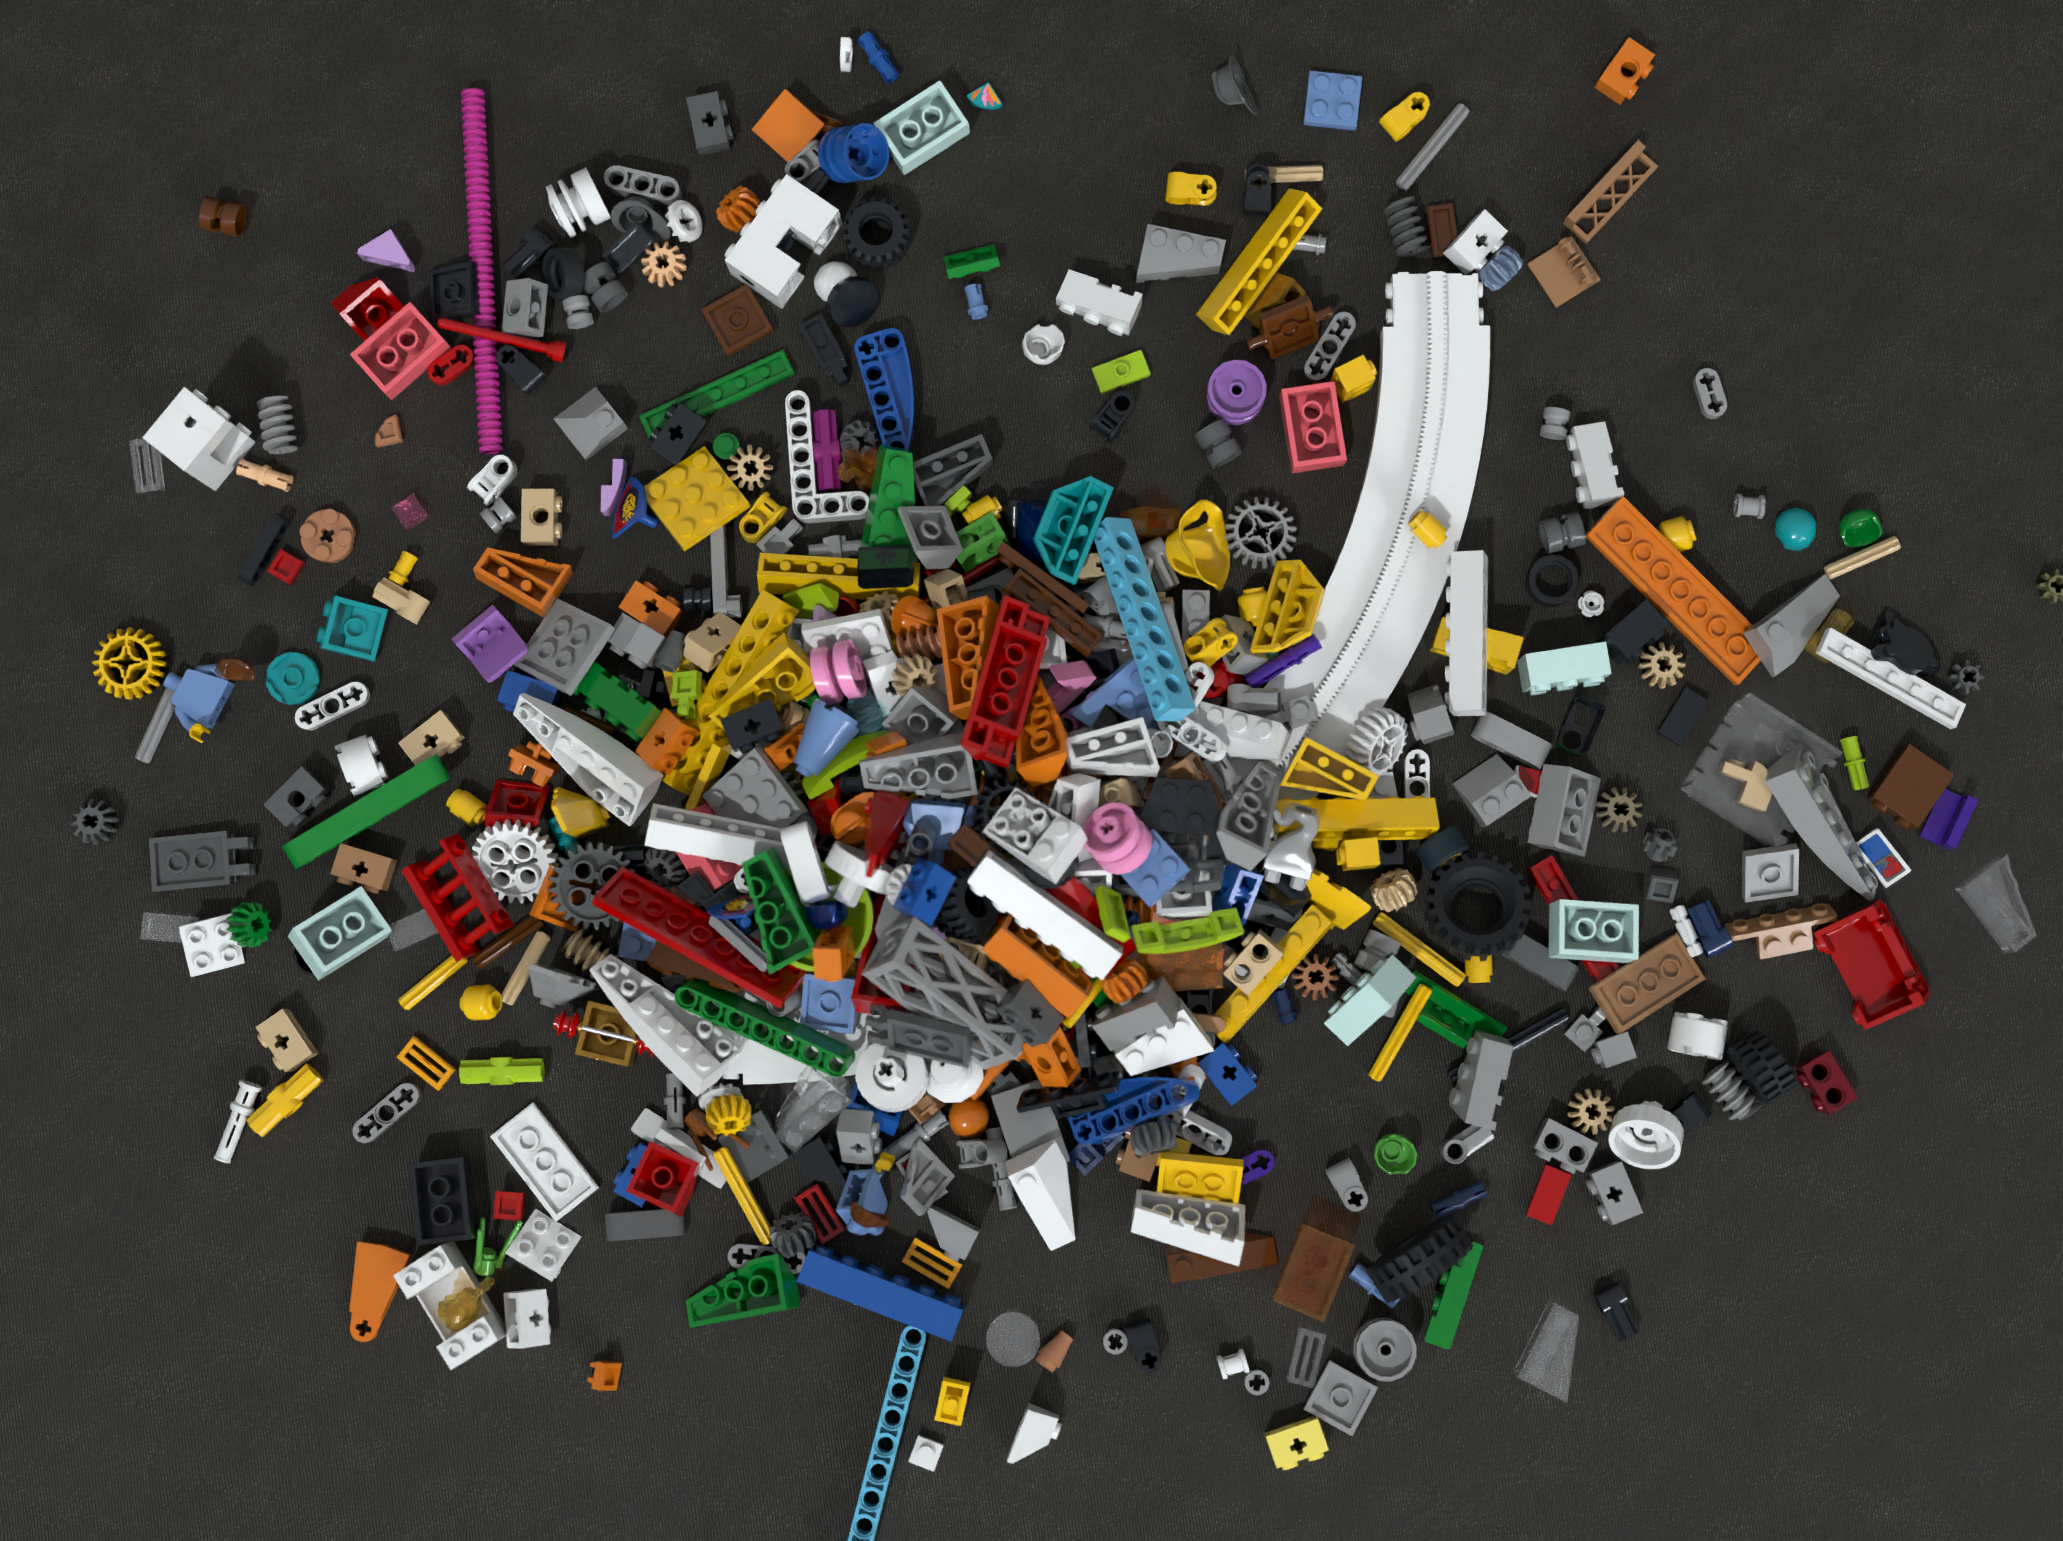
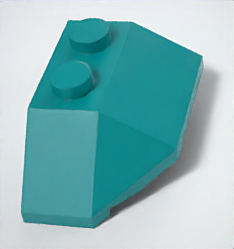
M1089 476L1051 492L1033 537V541L1050 574L1072 585L1076 584L1112 494L1113 487Z

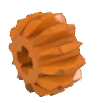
M738 186L736 189L733 188L719 202L720 206L716 210L718 214L717 219L725 228L737 233L743 229L747 222L752 223L753 219L757 216L756 210L760 205V199L757 198V195L752 190L746 187Z
M1131 958L1129 960L1124 959L1111 972H1108L1100 984L1105 994L1115 1004L1124 1003L1128 999L1134 998L1136 994L1141 993V989L1146 987L1149 977L1144 967L1135 958Z

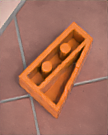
M488 547L473 568L477 580L545 618L573 576L571 565L555 564L539 558H527L521 556V554Z

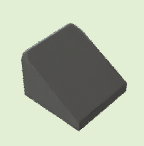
M1651 867L1646 899L1673 903L1679 882L1677 871Z

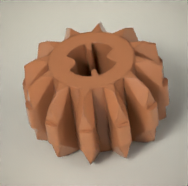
M1314 954L1313 964H1311L1309 958L1305 956L1303 962L1306 967H1303L1301 964L1295 967L1302 973L1292 974V979H1301V983L1296 984L1294 988L1297 990L1303 986L1305 987L1301 995L1305 998L1312 991V1000H1317L1319 990L1321 996L1327 998L1328 994L1325 987L1331 991L1336 989L1334 985L1329 983L1330 980L1336 981L1339 979L1337 975L1330 976L1329 972L1336 969V966L1325 967L1329 958L1325 957L1321 964H1319V956ZM1318 970L1321 973L1319 977H1322V980L1312 984L1309 981L1312 978H1308L1310 972L1314 973Z

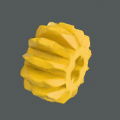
M733 1092L726 1096L721 1094L720 1098H712L711 1103L706 1105L707 1125L715 1134L723 1133L724 1136L731 1133L736 1135L738 1131H746V1126L751 1124L752 1119L751 1105L747 1099H744L743 1095L735 1096Z

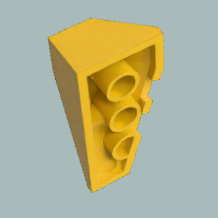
M784 632L762 651L708 713V717L724 730L720 719L770 698L775 702L778 710L781 709L782 705L790 701L796 700L797 702L805 698L816 689L811 672L810 658Z
M560 787L553 790L555 794H553L554 800H552L551 808L564 833L578 839H583L610 826L607 821L610 818L609 811L594 799Z
M1314 868L1311 879L1306 884L1312 896L1307 903L1309 906L1312 904L1316 905L1335 923L1330 929H1333L1335 926L1344 930L1371 909L1369 904L1345 887H1340L1334 882L1329 883V877Z

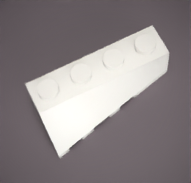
M1203 701L1199 703L1190 718L1226 743L1227 752L1225 755L1228 759L1246 757L1247 759L1281 760L1291 736L1280 722ZM1175 721V728L1180 729L1182 725ZM1192 728L1187 732L1186 739L1188 742L1196 740L1198 730ZM1174 738L1178 742L1174 754L1175 757H1185V755L1192 751V749ZM1206 740L1202 744L1214 753L1218 749Z

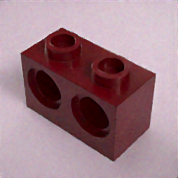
M1821 1051L1795 1067L1798 1071L1796 1077L1804 1089L1808 1088L1813 1097L1810 1100L1818 1112L1822 1111L1823 1114L1831 1115L1858 1099L1830 1051ZM1816 1064L1822 1068V1076L1817 1080L1812 1076V1068ZM1830 1088H1833L1837 1094L1836 1100L1833 1103H1829L1826 1099V1092Z

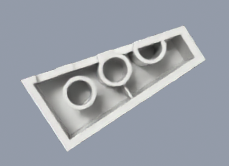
M1137 1189L1132 1212L1131 1232L1239 1266L1244 1245L1245 1205Z

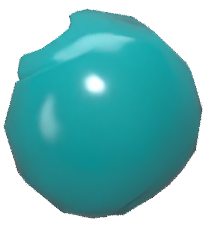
M1796 507L1783 511L1776 519L1775 535L1782 542L1785 549L1793 551L1808 548L1815 539V519L1807 510Z

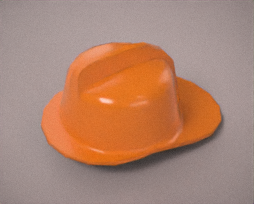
M907 595L896 603L891 615V627L896 635L901 634L903 639L906 640V633L911 631L915 638L917 629H921L923 634L927 635V626H931L934 633L937 632V611L925 601L915 596Z
M863 792L852 798L832 815L830 827L837 841L855 847L865 844V822L868 814L864 813V809L869 797L874 798L876 793Z

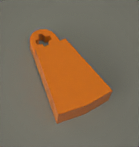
M365 1241L357 1242L349 1311L352 1312L350 1332L355 1340L367 1342L377 1336L399 1287L393 1275L409 1265L413 1254L389 1245ZM366 1320L368 1321V1326L372 1327L371 1332H366L365 1335H362V1330L358 1328V1325L363 1324Z

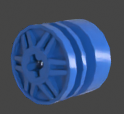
M861 123L835 127L827 131L821 138L818 148V160L822 171L837 183L872 180L879 177L886 169L889 160V146L883 133L872 124Z

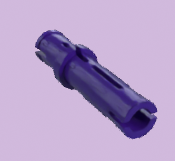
M1312 633V635L1294 646L1287 647V650L1244 677L1251 688H1258L1293 665L1303 663V659L1323 647L1315 634Z

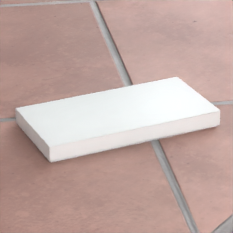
M535 1102L531 1103L490 1136L555 1222L559 1221L600 1188Z

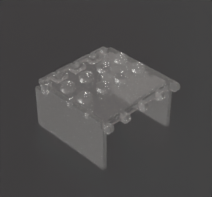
M1749 692L1737 698L1735 704L1731 706L1723 720L1731 725V727L1728 728L1720 724L1710 739L1709 743L1717 749L1713 750L1706 746L1696 761L1695 766L1703 771L1700 773L1695 769H1691L1680 789L1687 792L1689 797L1767 847H1775L1785 844L1788 840L1781 835L1783 829L1793 833L1795 828L1788 823L1789 819L1773 793L1766 811L1763 812L1736 803L1735 799L1742 782L1717 773L1720 762L1729 763L1730 759H1734L1746 764L1744 769H1747L1750 762L1756 761L1768 770L1769 767L1796 745L1802 743L1806 751H1810L1814 756L1815 766L1820 772L1824 764L1834 768L1837 762L1833 759L1840 757L1843 751Z

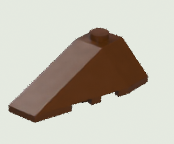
M1244 1232V1245L1239 1266L1164 1243L1171 1283L1278 1264L1274 1237Z

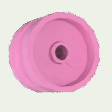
M851 639L835 642L833 649L823 645L811 650L810 666L813 681L821 700L826 702V706L842 703L845 696L850 700L865 697L867 693L866 674L860 653Z
M1114 802L1099 807L1086 819L1082 827L1083 832L1088 838L1084 848L1108 873L1119 875L1129 873L1138 868L1147 859L1152 848V836L1149 829L1126 804Z

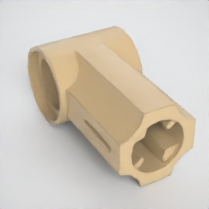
M386 578L378 582L372 596L397 611V614L416 625L430 604V601L411 590L407 591Z

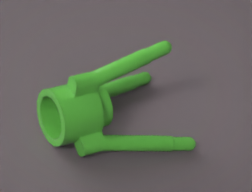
M480 1218L479 1230L477 1231L476 1256L473 1271L476 1274L491 1276L494 1274L495 1268H502L506 1251L523 1224L521 1220L516 1223L497 1257L494 1249L484 1247L485 1218Z

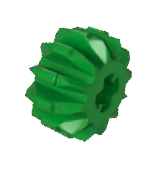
M242 902L238 907L232 908V916L226 918L230 922V926L225 929L232 932L230 940L237 941V945L241 947L260 946L261 942L267 941V933L273 931L269 927V923L273 919L267 918L269 910L262 908V904L257 902Z

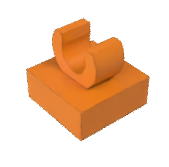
M596 1361L590 1363V1367L595 1368L594 1376L587 1378V1381L592 1383L591 1388L599 1391H616L622 1363L616 1361Z

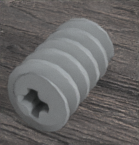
M287 396L265 397L256 404L257 408L261 410L258 413V417L263 420L260 422V428L264 430L261 438L266 441L263 443V449L271 454H284L298 450V446L289 444V442L296 440V436L288 435V432L294 430L295 426L286 424L287 421L293 419V415L285 414V411L292 408V405L283 404V401L289 399Z
M1729 1060L1709 1072L1702 1083L1703 1085L1713 1084L1709 1090L1710 1094L1720 1093L1715 1100L1717 1103L1726 1101L1722 1111H1733L1728 1118L1729 1120L1739 1119L1741 1121L1755 1113L1761 1107V1104H1752L1755 1100L1754 1094L1745 1095L1749 1087L1747 1085L1739 1086L1742 1078L1741 1076L1732 1077L1736 1069L1734 1067L1726 1068L1729 1064Z

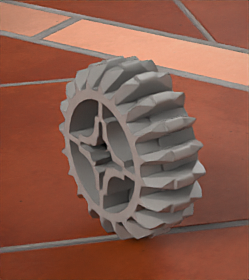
M1255 497L1253 500L1254 506H1251L1250 502L1245 500L1243 502L1245 510L1237 505L1234 510L1238 516L1234 514H1229L1228 519L1234 524H1225V529L1232 533L1226 534L1224 539L1227 541L1233 540L1227 546V549L1233 550L1237 548L1233 558L1237 559L1243 555L1244 558L1241 564L1244 566L1249 559L1253 561L1252 569H1256L1258 562H1261L1262 569H1267V560H1270L1271 565L1275 567L1277 563L1276 556L1282 561L1286 559V555L1282 550L1290 553L1293 550V547L1288 543H1295L1296 537L1289 535V533L1296 532L1297 528L1287 524H1290L1294 518L1293 516L1283 517L1288 509L1284 507L1279 512L1277 510L1279 506L1278 501H1275L1273 507L1268 506L1269 498L1267 497L1264 499L1263 505H1260L1258 497ZM1256 513L1270 515L1276 522H1263ZM1248 517L1251 531L1239 538V525ZM1256 526L1261 531L1268 530V532L1265 533L1264 536L1265 541L1261 538L1260 535L1253 536V534H1255L1257 530ZM1281 528L1282 541L1273 550L1270 535ZM1257 544L1265 553L1252 552L1244 545Z

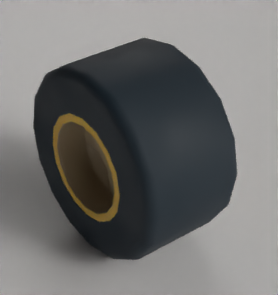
M1450 826L1423 842L1416 849V854L1427 871L1435 873L1439 868H1445L1448 860H1458L1461 854H1465L1469 850V844L1457 826Z

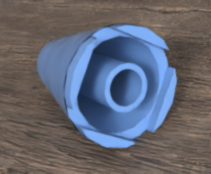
M815 699L812 703L794 759V763L798 765L795 770L808 778L812 774L818 776L862 728V725H858L856 720L835 707H829L828 709L825 707L826 702Z

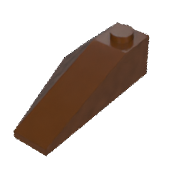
M659 941L656 942L647 958V965L666 975L672 976L676 972L684 974L686 980L694 982L697 978L709 981V986L736 993L744 990V988Z

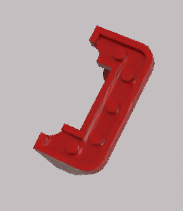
M1881 899L1871 902L1814 932L1816 937L1813 940L1817 949L1820 952L1824 951L1827 955L1831 954L1855 1000L1854 1009L1851 1011L1853 1018L1858 1025L1862 1024L1864 1030L1925 1004L1931 996L1925 978L1888 908Z

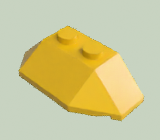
M1301 560L1277 561L1250 648L1252 653L1278 652L1312 635L1324 589Z

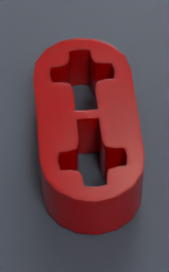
M465 345L453 347L429 365L427 373L429 378L439 386L449 384L474 366V352ZM461 352L464 355L469 354L466 356L467 362L464 364L458 361V354ZM438 367L446 369L444 371V378L434 377L437 374L436 369Z

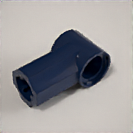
M1709 900L1687 909L1688 915L1699 935L1697 940L1700 942L1703 953L1707 958L1733 947L1728 931L1720 924Z

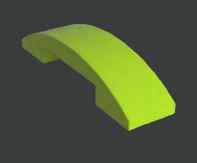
M890 731L873 732L852 739L818 776L813 774L810 778L805 776L801 784L809 799L812 800L832 789L834 786L830 780L831 778L857 765L860 760L866 759L865 754L868 753L865 743L886 735Z
M1237 908L1210 912L1209 917L1159 925L1158 921L1131 926L1138 953L1147 954L1175 953L1199 949L1233 939L1244 933Z

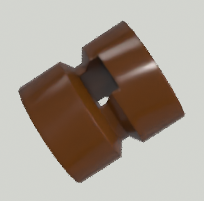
M206 196L199 212V226L201 230L215 233L221 230L224 235L240 237L242 235L247 220L246 205L233 201H228L225 204L223 199Z

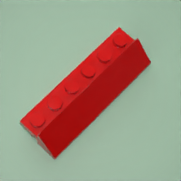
M1006 595L1003 596L960 742V745L975 761L982 759L1003 768L1009 766L1015 742L1020 737L1046 646L1047 638L1045 636L1050 622V617L1029 610V604Z

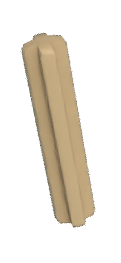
M1321 165L1268 167L1271 183L1321 181L1323 179V167ZM1256 175L1255 181H1260L1261 175Z
M1896 536L1890 537L1825 566L1824 572L1829 579H1833L1901 548L1900 542Z
M542 931L536 932L501 994L504 1003L508 1005L515 1003L530 976V963L537 964L551 937Z

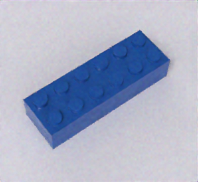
M821 1244L817 1247H812L808 1251L797 1282L952 1341L965 1305L960 1304V1298L947 1293L945 1297L935 1294V1288L925 1284H920L919 1287L909 1284L911 1279L899 1274H895L894 1277L884 1274L885 1269L870 1264L868 1267L858 1264L860 1261L858 1258L847 1254L839 1257L833 1254L834 1249Z

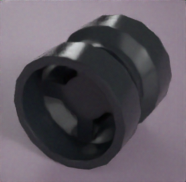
M685 585V611H694L696 608L703 611H712V585H703L698 588L694 585Z

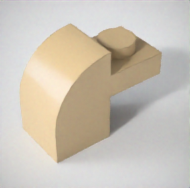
M1730 759L1729 763L1720 762L1717 773L1742 782L1735 802L1760 812L1766 811L1772 796V792L1765 782L1768 770L1756 761L1750 762L1747 769H1744L1746 764L1734 759Z

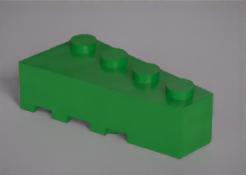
M879 445L860 547L910 545L911 560L918 563V557L915 554L898 512V508L901 506H915L913 454L903 448Z
M595 661L573 692L576 696L581 693L587 697L584 702L595 711H598L599 708L607 713L605 718L616 727L620 723L627 728L625 733L636 742L640 738L644 739L661 714V711L652 703L646 701L633 689L630 690L622 681L614 675H610L608 671Z
M774 847L742 863L750 898H752L755 908L756 923L759 924L762 936L761 943L763 951L766 953L769 974L812 953L813 947L820 936Z

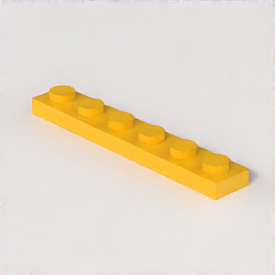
M1312 904L1277 943L1285 950L1284 955L1251 993L1247 995L1238 987L1216 1011L1214 1015L1222 1016L1226 1020V1028L1220 1033H1215L1224 1043L1230 1041L1335 924L1316 905Z

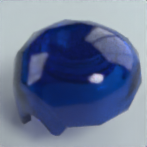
M818 901L815 902L814 906H809V903H805L809 924L819 930L835 929L844 923L849 915L847 905L840 901H828L825 903Z

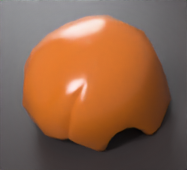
M969 1097L963 1102H954L948 1116L949 1125L953 1133L962 1139H974L985 1132L989 1123V1110L985 1102L979 1098L974 1101Z

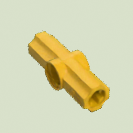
M305 1064L286 1083L283 1082L267 1096V1101L249 1116L246 1121L254 1132L264 1137L283 1118L292 1115L303 1104L302 1100L324 1080L313 1067Z

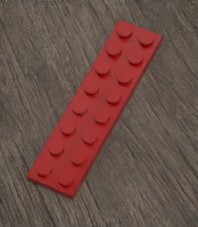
M623 866L593 897L592 905L778 1008L784 1005L808 973L807 970H802L791 964L769 974L768 969L765 972H761L709 924L711 915ZM746 935V936H747L749 939H751L760 949L763 950V947H762V943H761V942H759L758 940H756V939L750 937L749 935Z

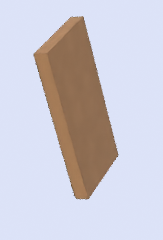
M1675 933L1639 955L1637 960L1623 965L1588 989L1616 1034H1620L1706 978L1693 957L1690 956L1678 933Z

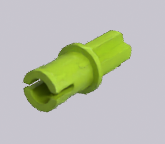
M1858 736L1841 739L1840 742L1846 760L1844 766L1848 767L1853 789L1861 790L1867 788L1869 783L1863 764L1866 760L1862 759Z

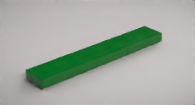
M781 350L641 414L639 417L648 437H650L657 426L662 428L667 421L663 416L671 404L677 406L680 401L702 417H705L795 374L784 350ZM678 425L676 428L670 427L669 430L672 432L681 428V426Z

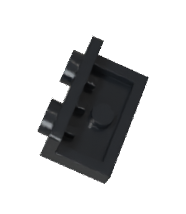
M1115 648L1090 653L1087 658L1084 655L1067 659L1068 663L1084 660L1096 676V679L1081 694L1092 692L1091 687L1094 686L1098 689L1105 683V679L1120 667Z

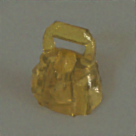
M486 1277L476 1289L465 1287L458 1293L446 1295L444 1300L438 1302V1316L446 1328L452 1332H457L465 1329L470 1323L478 1319V1313L482 1306V1296L495 1283L492 1277Z

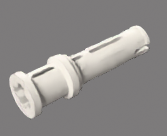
M239 1080L238 1085L240 1088L235 1101H232L230 1104L232 1113L223 1132L216 1155H214V1159L224 1163H231L232 1155L240 1139L247 1117L254 1113L253 1105L258 1092L263 1090V1087L245 1080ZM249 1092L246 1102H244L246 1094ZM234 1125H236L230 1144L227 1146Z

